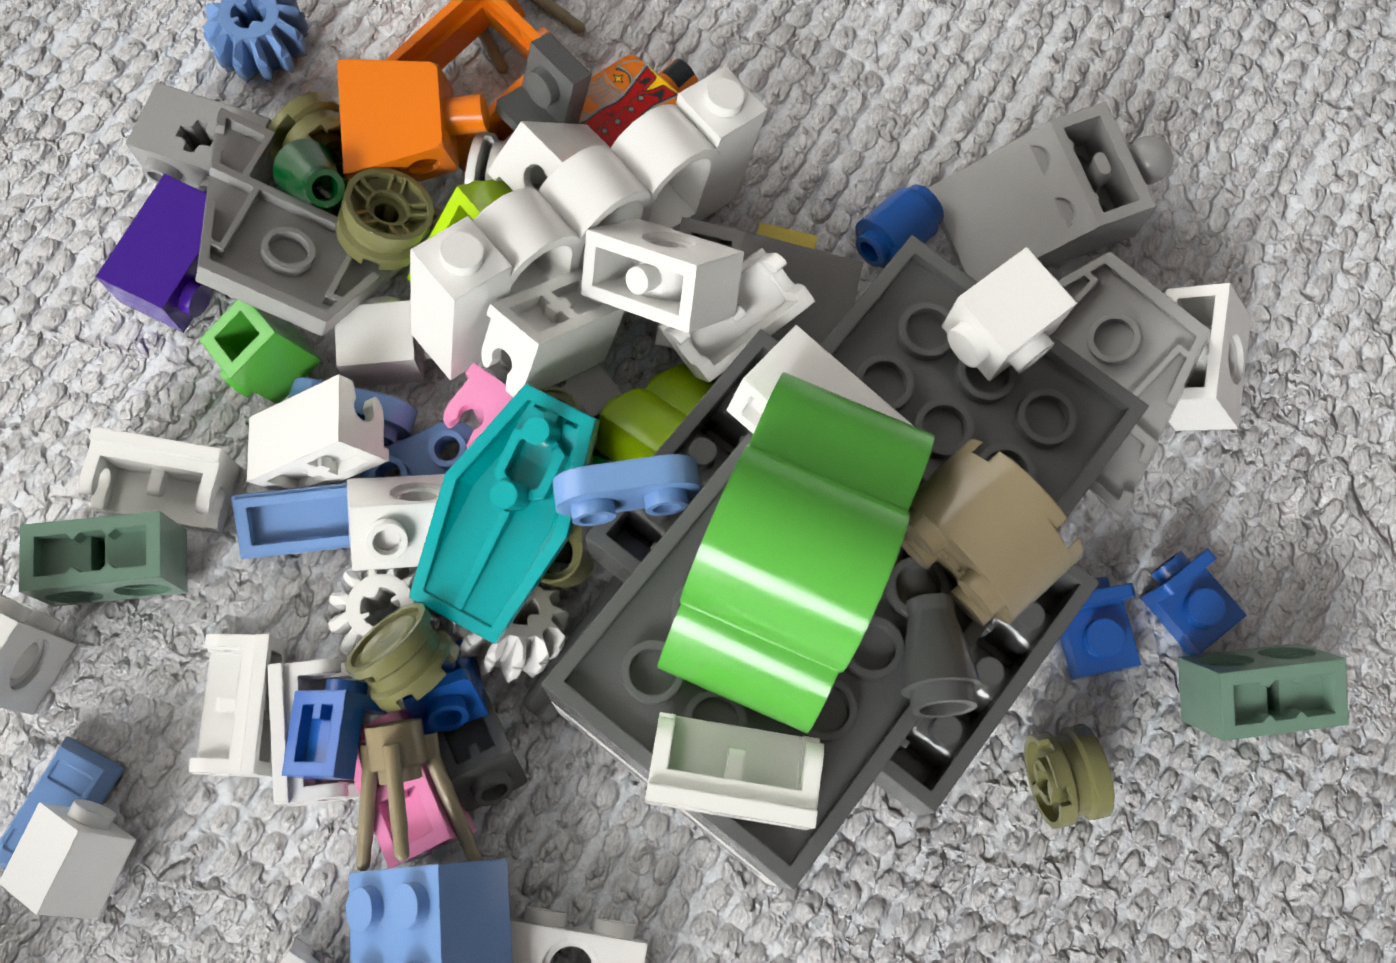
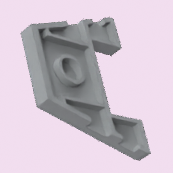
M221 107L216 117L196 282L317 335L324 336L401 269L379 270V264L366 259L360 264L345 252L337 240L335 229L337 216L254 179L272 150L275 132ZM434 207L433 221L425 241L429 238L443 210Z
M1109 251L1058 280L1077 304L1051 335L1149 405L1146 412L1089 488L1093 494L1121 517L1127 511L1210 337V329Z

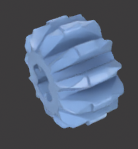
M221 0V3L205 5L208 22L202 27L205 31L204 38L210 49L214 50L213 54L218 64L225 68L227 72L236 71L237 75L246 83L258 73H261L264 79L272 83L274 71L281 68L293 73L294 62L292 58L307 56V44L304 38L309 35L307 31L309 27L304 13L299 10L296 0Z

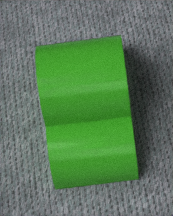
M783 372L771 393L750 443L744 448L708 525L682 591L681 605L664 644L657 668L807 734L818 718L838 673H843L853 658L881 599L907 530L910 518L908 510L928 463L935 435Z

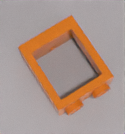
M451 0L385 60L433 62L438 64L442 70L490 26L527 60L530 43L550 31L543 26L535 30L524 19L526 14L517 0ZM524 74L488 106L490 122L488 132L495 133L499 141H504L514 131L495 112L497 100L522 86ZM476 133L457 135L458 167L464 173L466 172L468 155Z

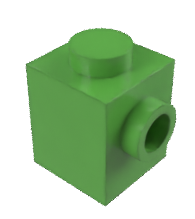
M236 300L199 339L220 366L221 370L219 373L234 390L245 397H250L255 392L275 404L282 402L289 395L295 379L306 378L322 361L290 322L240 300Z

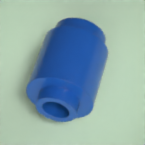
M914 184L909 188L897 189L857 222L855 234L858 253L871 266L884 269L911 235L926 244L937 234L938 225L943 221L944 212L941 203L929 189L922 185Z

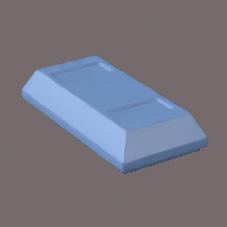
M347 483L231 496L241 559L350 547Z
M66 736L0 838V868L6 869L39 802L71 807L75 799H84L103 805L125 767Z

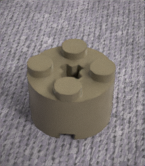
M970 439L918 486L908 510L910 518L901 546L923 568L928 569L936 562L944 570L946 576L956 585L950 591V595L963 612L975 623L984 627L995 617L1004 623L1010 624L1083 557L1084 547L1080 538H1077L1067 548L1056 530L1068 518L1051 496L1024 469L1000 451L987 462L978 456L983 442Z

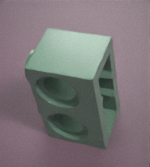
M161 511L20 525L19 592L53 607L188 593L187 530Z
M1299 643L1178 657L1181 721L1223 741L1349 725L1346 658Z

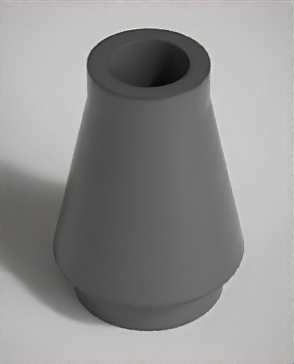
M930 593L909 599L906 602L908 623L901 695L910 699L911 713L918 717L942 718L973 711L977 708L975 692L981 689L983 684L958 621L954 598L944 593Z

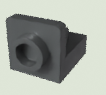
M548 32L530 43L522 86L499 98L496 103L495 112L513 131L516 130L521 121L579 124L592 73Z
M485 688L483 690L489 715L466 722L461 727L452 731L437 732L441 758L455 792L467 812L474 811L481 806H491L503 801L513 790L525 785L528 781Z

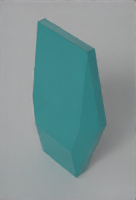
M525 384L445 473L409 598L418 603H423L427 608L493 644L499 643L570 538L573 527L572 517L557 513L552 480L564 471L589 465L600 420L531 385Z

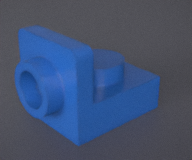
M1209 548L1189 559L1182 551L1173 555L1150 574L1157 584L1140 597L1189 656L1199 655L1247 616L1206 569L1217 559Z
M1108 577L1096 578L1100 583L1060 637L1071 680L1141 666L1124 604L1125 601L1136 596L1132 583L1111 587Z
M464 639L456 641L459 649ZM460 650L456 661L451 663L447 658L445 659L441 668L447 675L430 692L418 701L412 694L402 698L404 706L411 717L422 718L424 734L452 731L461 727L466 722L489 715L477 656L461 658Z
M326 679L325 690L295 691L281 776L300 779L354 780L363 715H386L389 713L382 711L371 699V696L367 695L368 683L348 679Z

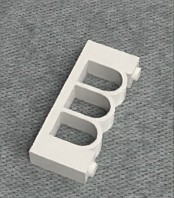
M725 66L678 93L675 105L663 104L649 110L636 119L616 139L610 149L606 145H593L571 156L559 165L544 181L538 191L532 187L521 188L503 195L487 206L474 220L467 216L410 249L412 336L451 381L468 370L473 362L477 364L482 361V346L491 318L486 315L490 303L577 269L583 271L587 229L638 218L679 231L682 217L701 221L730 203L736 197L765 119L767 108Z

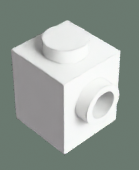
M1025 247L960 295L941 327L946 331L949 345L955 355L967 366L977 367L986 379L991 381L1010 365L1020 374L1043 357L1054 346V342L1049 336L1056 331L1077 302L1034 254Z
M389 296L374 297L367 300L365 304L357 306L335 325L336 366L342 376L353 380L355 388L424 381L423 360L432 358L411 334V300L401 301L398 298Z
M75 799L71 807L39 802L0 879V885L36 915L97 919L119 874L125 866L136 839L114 824L113 820L116 814L101 804L84 799Z

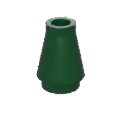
M297 139L286 144L278 152L273 164V176L278 188L282 192L300 201L313 203L322 208L332 207L342 199L345 191L344 181L338 174L333 155L323 144L311 139Z

